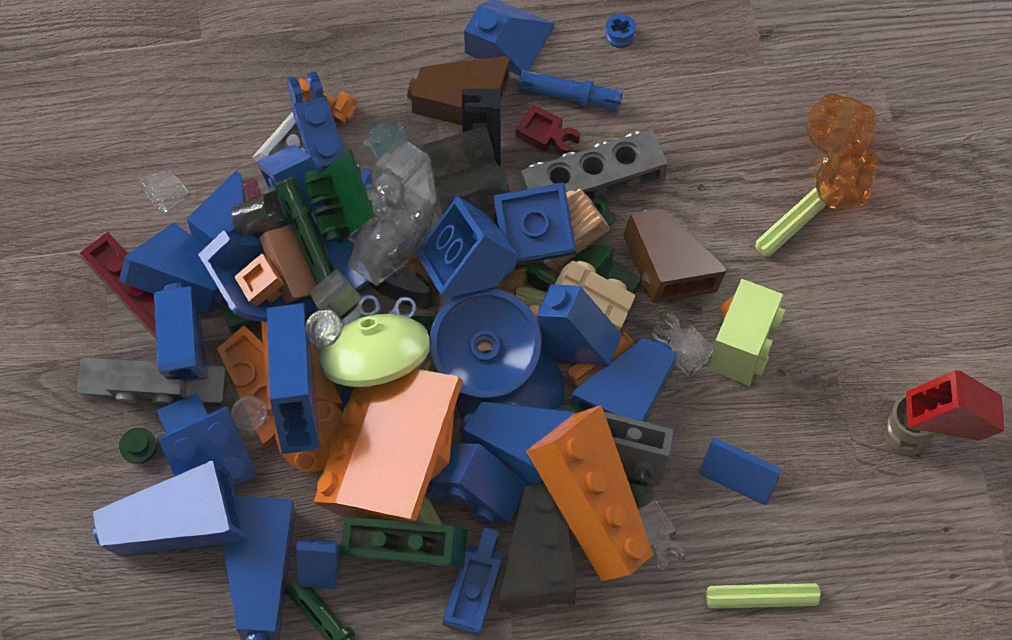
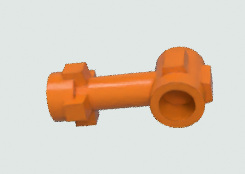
M300 78L298 81L301 86L303 101L313 99L307 81ZM340 92L337 98L323 93L327 97L335 124L344 126L346 121H351L357 111L355 107L358 103L357 100L345 92Z

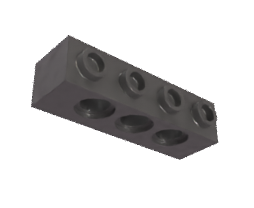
M653 130L645 132L636 131L610 143L600 142L591 149L578 153L568 152L556 160L531 164L526 169L521 170V189L526 190L553 185L555 181H563L567 183L565 184L566 192L572 190L576 192L578 189H581L590 200H594L598 195H603L609 199L665 181L668 163ZM626 160L631 162V164L625 165L619 163V161ZM597 171L599 174L590 175L586 172Z

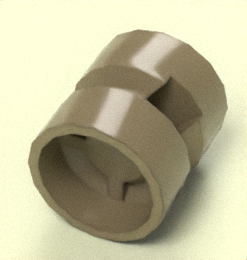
M904 394L894 404L884 428V436L888 446L896 453L904 456H915L923 453L929 447L935 433L908 428L906 394Z

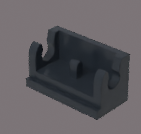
M462 89L463 152L481 153L467 154L466 162L501 166L500 89Z

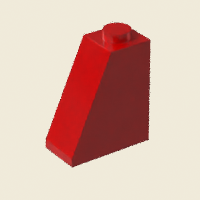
M951 371L906 391L908 428L977 441L1005 431L1002 395L962 371Z

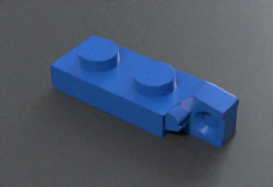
M484 527L478 547L470 545L468 551L465 552L464 568H459L443 618V626L480 636L502 567L503 554L495 552L499 541V531Z

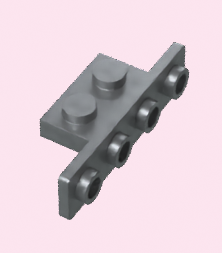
M82 358L80 360L77 392L81 395L116 397V401L137 403L138 398L153 399L152 403L159 405H170L175 403V401L198 393L202 403L221 404L224 401L226 369L223 366L207 365L209 379L184 383L181 379H166L159 373L157 362Z

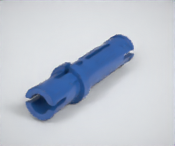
M524 69L519 79L522 83L518 84V91L577 102L584 108H588L591 105L614 110L615 112L619 111L622 102L620 98L623 96V90L595 86L593 81L586 80L585 83L529 72Z

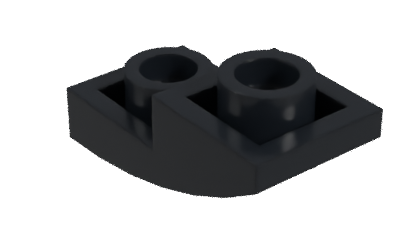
M371 255L364 259L374 274L373 279L368 283L373 289L395 301L401 297H409L414 300L416 308L428 310L432 306V287L421 274L417 273L414 275L405 267L396 275L392 267L385 261L379 263ZM402 302V304L411 306L409 302Z

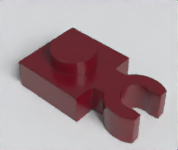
M534 104L515 130V137L545 152L551 144L555 146L556 151L561 156L572 152V147L564 144V142L573 141L579 144L581 134L573 128L562 129V118Z

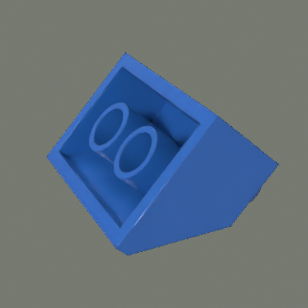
M458 195L416 251L417 256L440 295L445 298L497 287L503 278L508 277L513 272L516 261L519 258L491 216Z

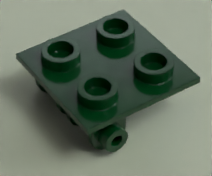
M351 149L344 152L320 174L318 170H312L304 174L306 180L303 184L309 199L315 198L310 201L311 207L323 206L313 213L315 217H318L316 220L321 236L326 237L327 242L337 240L338 244L342 243L375 217L372 201L367 195L361 178L360 167L355 161Z

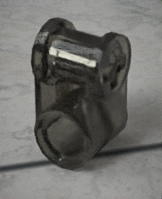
M276 190L235 205L231 210L233 224L238 233L244 237L257 233L263 234L266 231L289 225L284 218L285 214Z

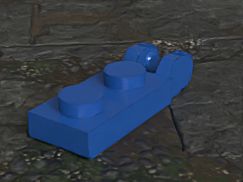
M316 71L307 74V84L313 98L307 101H303V94L297 77L287 78V88L293 104L291 109L304 149L309 152L312 158L317 157L323 169H326L345 151L327 97L323 95L320 78Z

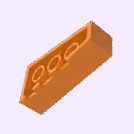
M602 405L573 414L526 450L601 582L631 575L654 555Z

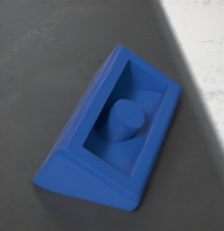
M718 438L712 439L700 469L702 476L765 505L768 503L781 473L779 467Z

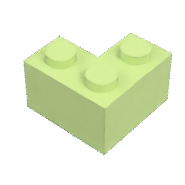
M741 279L715 340L709 371L748 386L751 385L755 374L762 376L773 340L768 339L771 328L779 329L786 311L780 308L783 297L782 293Z

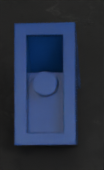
M307 538L297 542L298 584L300 586L325 589L336 588L339 558L344 557L340 555L342 541Z

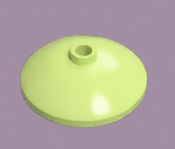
M394 314L369 315L345 325L327 340L320 352V365L324 375L335 383L352 387L379 385L396 380L417 368L429 353L430 339L425 327L408 317Z

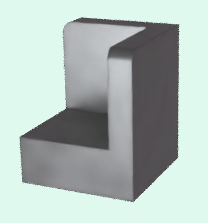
M338 269L334 270L309 291L316 306L338 330L344 327L340 317L362 299L360 294Z

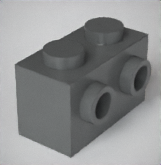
M604 412L626 477L660 485L669 457L674 429Z

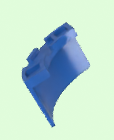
M312 213L311 215L313 217L314 223L316 225L318 232L320 233V229L316 218L318 217H315L314 213ZM223 230L198 255L229 307L236 315L254 321L267 322V308L286 305L282 295L272 303L266 299L256 307L248 301L234 277L261 254L266 256L259 239L261 235L242 236ZM321 236L335 270L338 269L356 291H359L373 279V272L349 237L338 244L337 240L327 242L326 237ZM312 297L288 304L304 303L306 316L321 311L314 303Z

